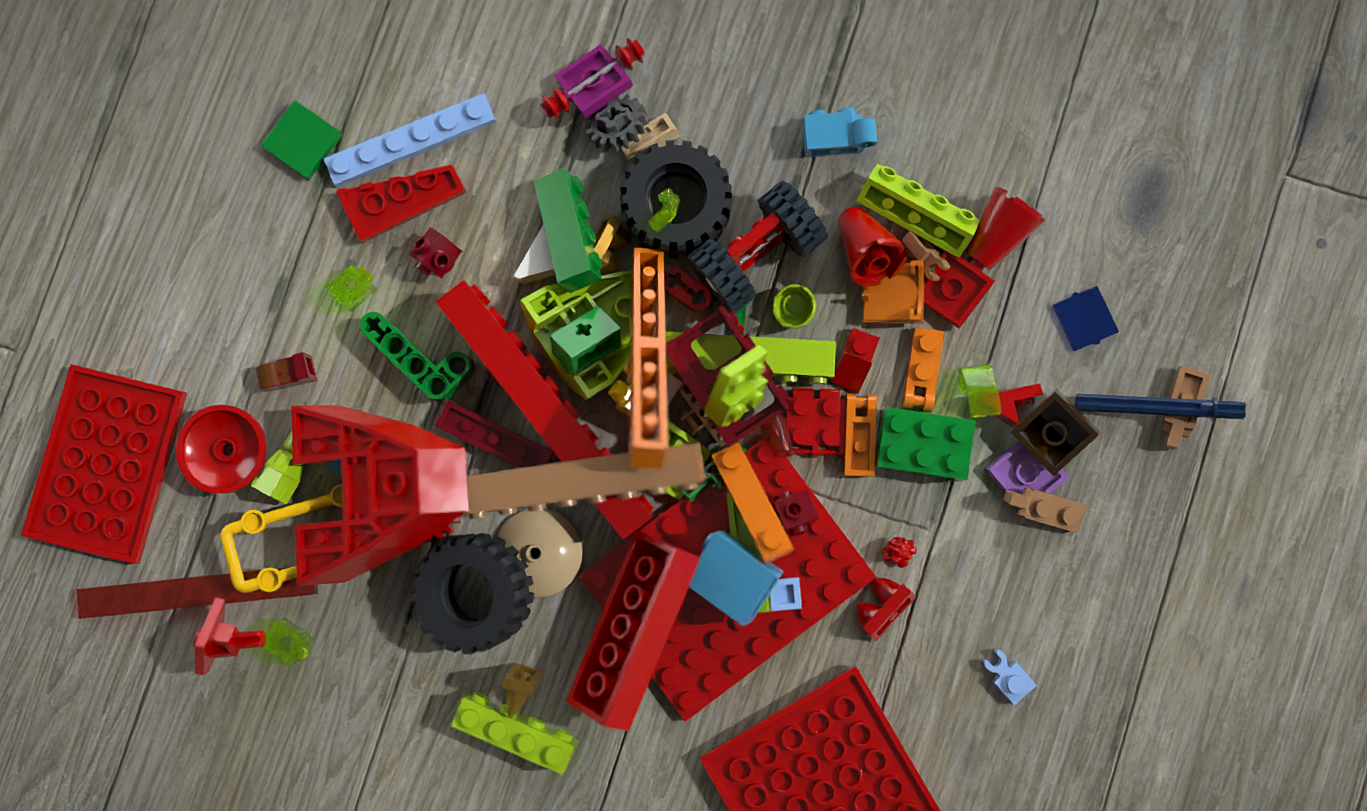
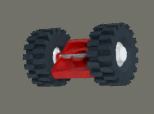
M784 180L780 181L758 199L759 208L762 210L764 217L758 219L753 224L752 230L744 237L742 235L736 237L729 244L728 250H725L723 247L721 248L719 243L711 238L687 256L688 263L694 273L697 274L699 280L726 310L731 308L734 313H737L756 297L757 293L744 273L780 243L788 244L793 252L804 258L828 237V234L825 232L827 230L821 224L822 220L815 214L816 211L813 207L809 206L808 201L804 196L800 195L796 188L793 189L792 185Z

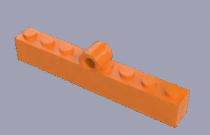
M634 248L630 269V354L627 381L630 384V467L662 469L667 451L664 251L658 249Z

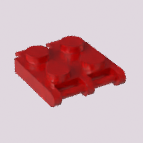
M793 388L792 398L786 402L790 408L786 410L785 456L791 457L792 454L811 455L812 458H818V455H837L839 459H844L846 399H840V389H819V397L814 399V388ZM792 445L812 446V449L792 448ZM819 446L838 447V450L819 449Z

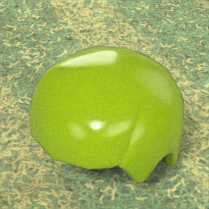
M790 284L781 288L774 296L772 312L781 326L799 329L807 326L815 317L817 302L814 295L805 286Z

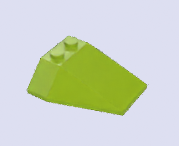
M630 270L601 275L602 281L569 293L560 284L544 286L520 300L531 337L563 384L586 400L609 387L622 372L629 360ZM599 306L621 328V347L573 376L552 354L550 335L558 328L565 327L575 321L583 313Z

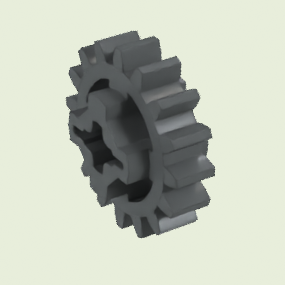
M628 94L623 99H620L618 96L589 116L590 121L585 122L586 134L590 141L593 142L595 148L602 147L604 152H607L611 147H613L615 152H618L620 146L623 145L628 149L630 148L629 142L634 141L638 143L639 138L637 135L646 133L644 126L649 124L646 117L647 113L638 98L631 100Z

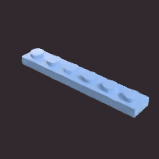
M483 93L326 157L324 160L333 183L338 188L496 123V120Z

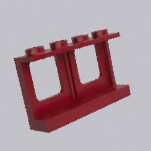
M723 306L673 340L671 339L665 343L667 356L703 410L706 407L721 370L756 347L748 334L742 336L736 326L741 323L730 308L726 311ZM724 323L739 343L741 351L715 370L707 371L693 351L691 344L695 339L718 324ZM766 361L763 363L765 369L761 376L768 381L766 386L774 397L772 404L746 421L738 419L734 422L732 420L729 425L720 427L708 416L728 448L771 418L790 408L786 403L790 400L789 395L781 384L777 387L770 379V376L774 373Z

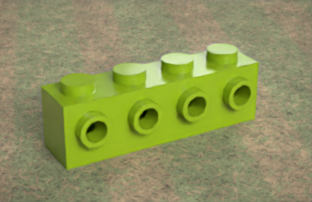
M878 163L856 199L858 203L958 258L974 236L980 221L969 210L960 209L952 205L945 197L932 194L923 189L918 182L907 180L898 175L894 169L888 166H881Z
M478 692L468 693L463 697L451 724V727L561 775L566 771L578 743V740L573 738L574 735L560 728L554 730L547 727L544 721L536 717L529 716L527 718L517 712L513 718H508L507 705L501 704L499 706L492 703L489 697Z

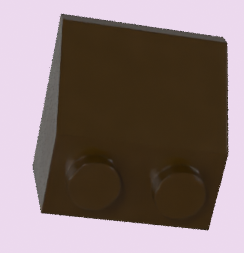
M1056 388L1011 434L1054 476L1100 435V431Z

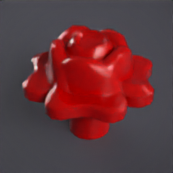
M899 536L893 537L887 542V547L881 550L884 555V561H892L899 568L907 567L909 565L908 560L912 558L913 554L917 553L914 541H907L906 538Z

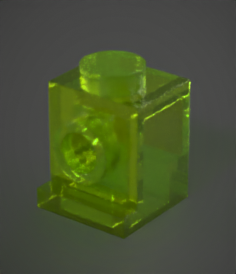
M353 264L347 267L331 283L328 282L324 286L344 308L351 312L377 290L371 282L374 279L373 275L363 265L357 268ZM355 280L354 287L348 289L347 286Z

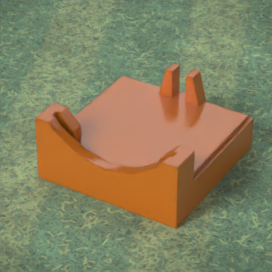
M923 261L905 263L895 277L890 280L888 277L878 280L880 284L877 286H862L864 289L862 293L864 324H923L925 265Z

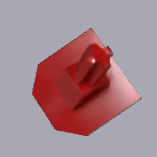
M215 598L202 629L197 630L193 640L195 674H207L215 658L236 657L240 649L265 646L266 633L263 630L239 632L236 626L224 624L225 600Z

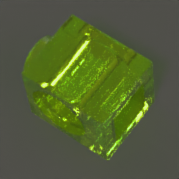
M287 618L275 620L266 634V644L261 648L289 666L299 661L303 662L312 650L310 643L314 636ZM287 635L291 636L295 642L292 651L288 650L284 643Z

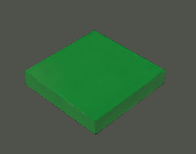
M294 100L260 146L310 181L324 162V158L330 154L343 134Z

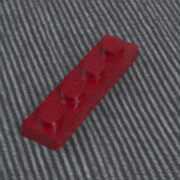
M447 400L435 424V427L519 468L549 464L554 454L552 450L450 400Z

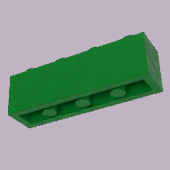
M563 168L535 180L534 185L557 282L569 293L602 281L599 270L602 268V262L598 253L594 250L593 243L596 242V238L592 228L588 226L587 218L590 215L585 202L581 198L580 193L583 192V187L577 176L573 177L566 168Z

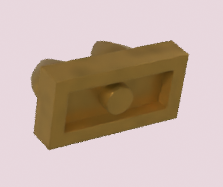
M613 214L603 217L594 234L596 242L593 243L594 250L598 253L602 262V268L599 269L601 275L623 271L616 257L607 250L608 247L622 249L632 245L628 232L621 225L622 220Z
M515 663L507 672L501 688L507 689L508 718H513L524 704L527 696H532L541 682L544 671Z

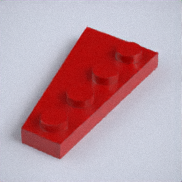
M453 164L419 171L414 175L396 176L382 182H369L360 184L359 187L336 190L362 243L467 193Z

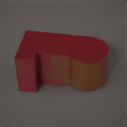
M301 352L291 355L292 357L277 360V362L257 366L255 370L260 391H275L318 381L312 356Z

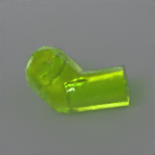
M670 188L665 189L658 196L659 200L663 203L662 209L647 221L656 233L673 220L677 213L680 199Z

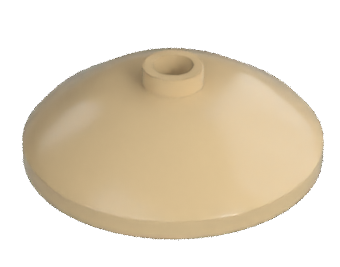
M549 509L522 511L511 517L497 535V537L506 540V548L514 546L519 551V554L516 556L519 561L525 559L529 567L525 569L527 576L532 575L534 584L529 586V592H533L534 597L551 596L562 591L574 580L580 569L583 558L580 535L575 526L565 516ZM534 547L539 548L541 551V556L538 559H534L531 556V550Z

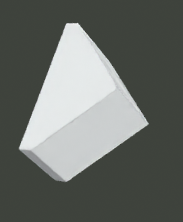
M544 225L514 274L516 280L522 284L556 275Z

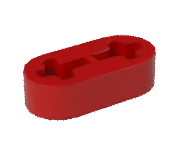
M672 267L664 272V290L669 295L694 312H703L709 308L712 295L705 285L677 267ZM677 275L681 276L680 283L686 288L683 290L677 285L670 288L668 278L670 276L673 278ZM691 290L697 295L703 292L706 302L704 304L699 302L697 305H694L693 297L688 294V291Z

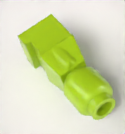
M292 430L283 444L285 451L279 449L265 463V468L260 477H255L250 485L286 505L299 483H301L304 465H293Z

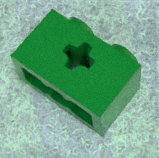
M597 306L591 311L583 313L578 319L565 327L558 328L550 335L552 354L575 376L621 347V328Z

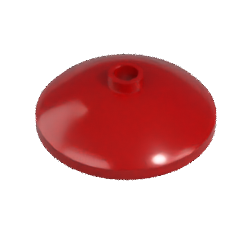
M224 404L212 405L193 414L181 428L176 442V459L183 476L194 487L214 494L232 493L250 484L260 473L267 452L265 434L258 421L247 411ZM231 445L233 451L228 456L225 452V449L227 446Z

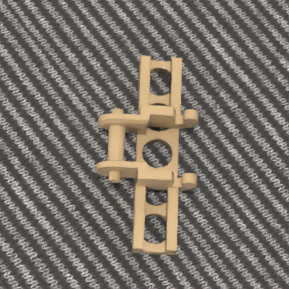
M682 381L678 391L692 410L688 413L684 411L682 413L684 416L680 420H686L694 430L692 436L696 434L701 435V430L706 428L719 446L723 448L726 445L725 442L721 441L717 436L718 431L712 429L714 425L712 422H709L710 419L700 416L699 411L702 407L698 401L692 403L691 398L694 395L693 393L686 394L683 391L682 386L686 383ZM695 413L703 423L700 426L691 417Z

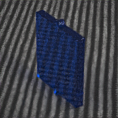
M1098 286L1079 294L1074 292L1070 298L1052 305L1073 352L1090 344L1098 345L1100 340L1119 332Z

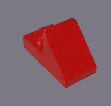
M852 328L831 383L859 393L873 362L871 361L880 338Z
M1038 383L983 395L976 398V403L1006 424L1016 426L1019 425V420L1014 402H1016L1017 407L1034 404V398L1043 395L1041 384Z

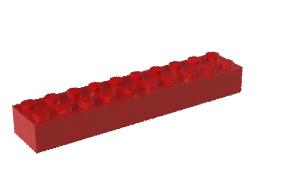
M463 280L436 301V304L561 462L612 455L606 447L602 449L598 447L595 442L599 440V437L587 423L584 425L579 423L577 419L581 417L580 413L568 400L563 402L559 396L563 392L549 376L544 379L541 373L545 369L531 353L525 355L523 352L527 348L512 329L509 332L506 331L505 328L509 324L494 306L490 309L487 307L491 302L475 283L470 286ZM617 494L606 495V501L595 503L623 540L630 537L636 530L640 529L654 517L651 511L655 508L643 494L639 497L618 499Z

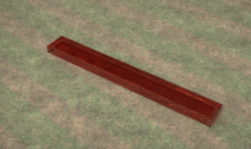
M290 567L276 568V569H278V570H283V569H287V568H290ZM261 570L242 572L244 580L257 578ZM230 573L83 588L77 589L78 619L213 605L215 598L224 599L225 604L315 595L318 594V586H297V578L283 582V585L273 592L259 589L243 593L234 588Z

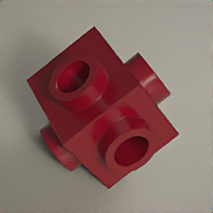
M430 227L424 236L417 239L409 255L417 261L415 267L429 277L433 273L442 279L445 274L452 270L456 259L463 251L444 235Z
M808 490L794 495L791 491L782 493L775 497L776 501L771 505L785 533L790 534V537H796L807 532V527L813 525L819 518Z

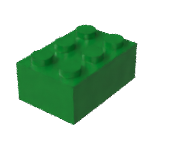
M885 407L880 413L875 448V468L956 481L968 480L976 420Z

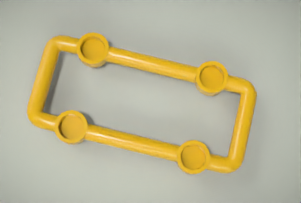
M342 484L334 486L330 494L266 513L258 510L247 511L241 520L227 524L221 530L220 540L234 588L243 593L259 589L273 592L278 590L283 585V582L297 578L296 566L283 570L265 568L259 572L257 578L245 581L232 537L234 534L244 531L249 534H259L266 529L267 524L331 505L343 508Z

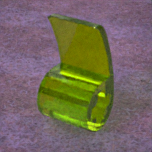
M991 365L959 368V386L961 392L968 395L971 417L999 415L1001 413V404Z

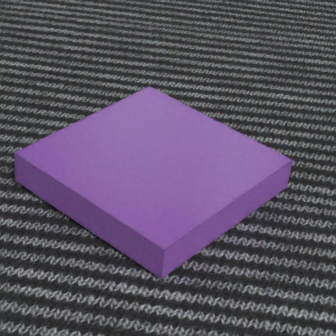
M1019 441L984 469L1004 494L1006 490L1022 494L1024 488L1028 489L1029 487L1051 494L1069 479V476L1063 469L1053 476Z

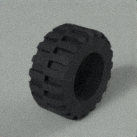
M666 140V146L659 148L658 144L655 143L649 146L648 153L644 154L641 151L635 156L636 162L634 165H628L625 170L626 177L621 180L620 206L628 231L632 237H636L638 243L643 248L664 251V254H669V258H678V255L686 254L687 257L708 239L712 238L714 241H717L722 235V230L729 221L732 206V186L729 184V175L726 168H721L720 160L715 154L711 157L707 154V148L701 145L697 149L693 148L692 142L683 140L682 145H674V140ZM673 176L685 177L694 181L701 188L704 204L701 212L694 219L682 224H669L653 215L649 207V194L652 188L665 178Z
M472 533L441 542V545L434 546L427 552L428 557L421 559L417 568L421 572L414 574L412 579V585L416 586V590L411 592V602H416L417 609L413 610L415 618L420 617L423 625L420 626L425 634L430 632L433 635L432 641L438 646L446 643V649L454 653L460 650L463 654H473L477 651L481 653L510 639L512 635L523 627L522 621L528 619L531 612L527 605L534 600V593L529 592V586L534 583L532 575H526L525 569L529 566L525 559L519 561L516 557L519 551L514 546L506 548V540L500 537L491 539V535L486 533L476 535ZM463 565H470L480 570L487 577L492 587V609L488 617L483 620L468 616L461 610L455 600L453 592L454 579L458 570Z

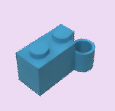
M843 108L838 110L837 113L815 110L809 112L808 115H804L802 131L805 158L862 153L864 148L873 147L878 144L875 119H862L861 114H855L854 108Z

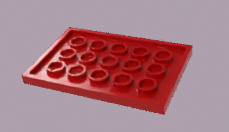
M70 364L21 536L132 564H140L187 392Z

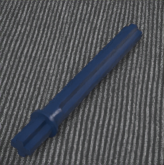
M1076 394L1074 404L1079 411L1210 418L1211 421H1216V418L1244 419L1246 416L1245 402L1217 401L1216 397H1212L1211 400Z

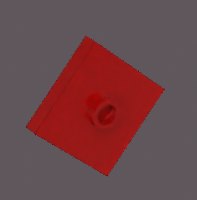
M944 250L940 257L949 263L950 268L943 270L939 265L936 266L935 273L940 278L938 281L929 280L925 276L924 305L960 329L993 286L995 280L961 256L958 258Z

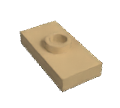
M666 113L644 126L646 133L637 135L639 138L638 143L634 141L629 142L630 148L628 149L624 145L620 146V150L629 164L633 165L636 162L635 156L641 151L644 154L648 153L649 146L657 143L660 148L666 145V140H675L680 137L678 130Z

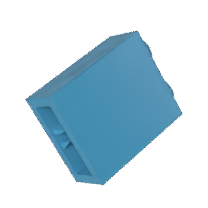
M726 531L711 533L702 544L704 551L700 555V561L689 587L742 626L749 624L757 615L783 571L770 562L765 564L762 556Z

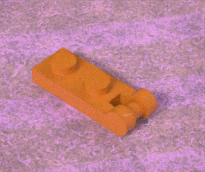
M921 327L913 329L902 408L911 409L914 406L922 408V411H933L944 331ZM915 387L925 389L924 396L914 395Z
M846 393L843 476L875 477L877 396L875 394H867L866 397H856V394ZM856 408L866 409V417L856 416Z

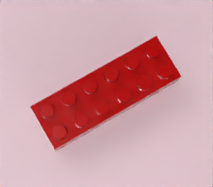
M636 530L566 698V702L603 727L624 731L630 730L698 566L700 557L661 538Z

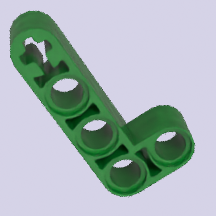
M369 312L360 321L362 333L426 396L435 401L444 402L449 400L474 374V362L462 352H451L436 366L389 319L378 312ZM375 322L379 323L378 326L387 333L385 336L375 331L373 327ZM402 340L403 349L398 354H393L391 350L393 343ZM460 359L465 360V370L455 374L453 371L454 363ZM422 360L424 362L423 371L414 375L412 365L416 361ZM443 380L445 383L444 391L439 395H435L432 390L434 383Z

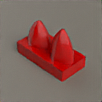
M876 577L872 580L874 592L883 606L879 607L872 603H858L856 605L857 617L863 626L862 629L875 641L885 633L916 598L913 592L904 584L900 585L893 580Z

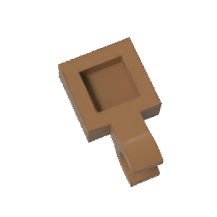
M908 232L902 239L903 243L908 247V254L916 261H924V273L929 280L938 281L940 279L935 273L937 265L943 270L950 268L949 263L940 257L941 253L931 242L913 232Z

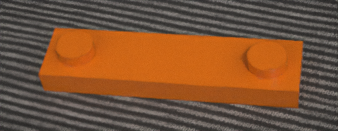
M734 444L713 454L712 460L765 564L792 552L793 546L740 444Z

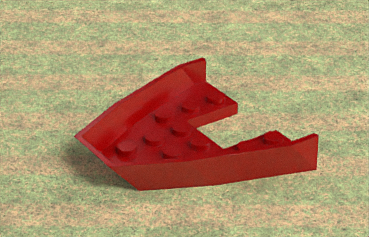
M291 405L293 465L341 461L344 520L295 525L297 586L345 583L419 546L468 511L465 448L413 424L340 405Z

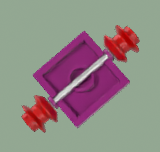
M627 37V45L625 47L615 46L616 56L614 58L600 44L555 74L554 78L564 92L562 93L561 90L552 88L553 95L551 97L541 96L543 102L540 103V106L549 119L554 116L558 121V113L562 110L570 113L569 102H573L586 119L608 104L609 101L614 100L633 87L631 79L622 70V67L632 71L633 62L636 60L641 64L644 62L642 56L645 55V52L636 39L631 41Z

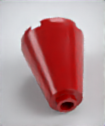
M995 187L992 191L966 252V255L970 257L968 262L981 271L984 268L991 270L1045 221V218H1041L1042 215L1017 196L1015 198H1007L1006 194L1008 191L1000 187Z
M850 207L843 211L839 216L838 226L849 273L856 284L864 287L877 286L880 284L878 280L888 277L890 280L895 277L907 260V254L902 242L863 208Z

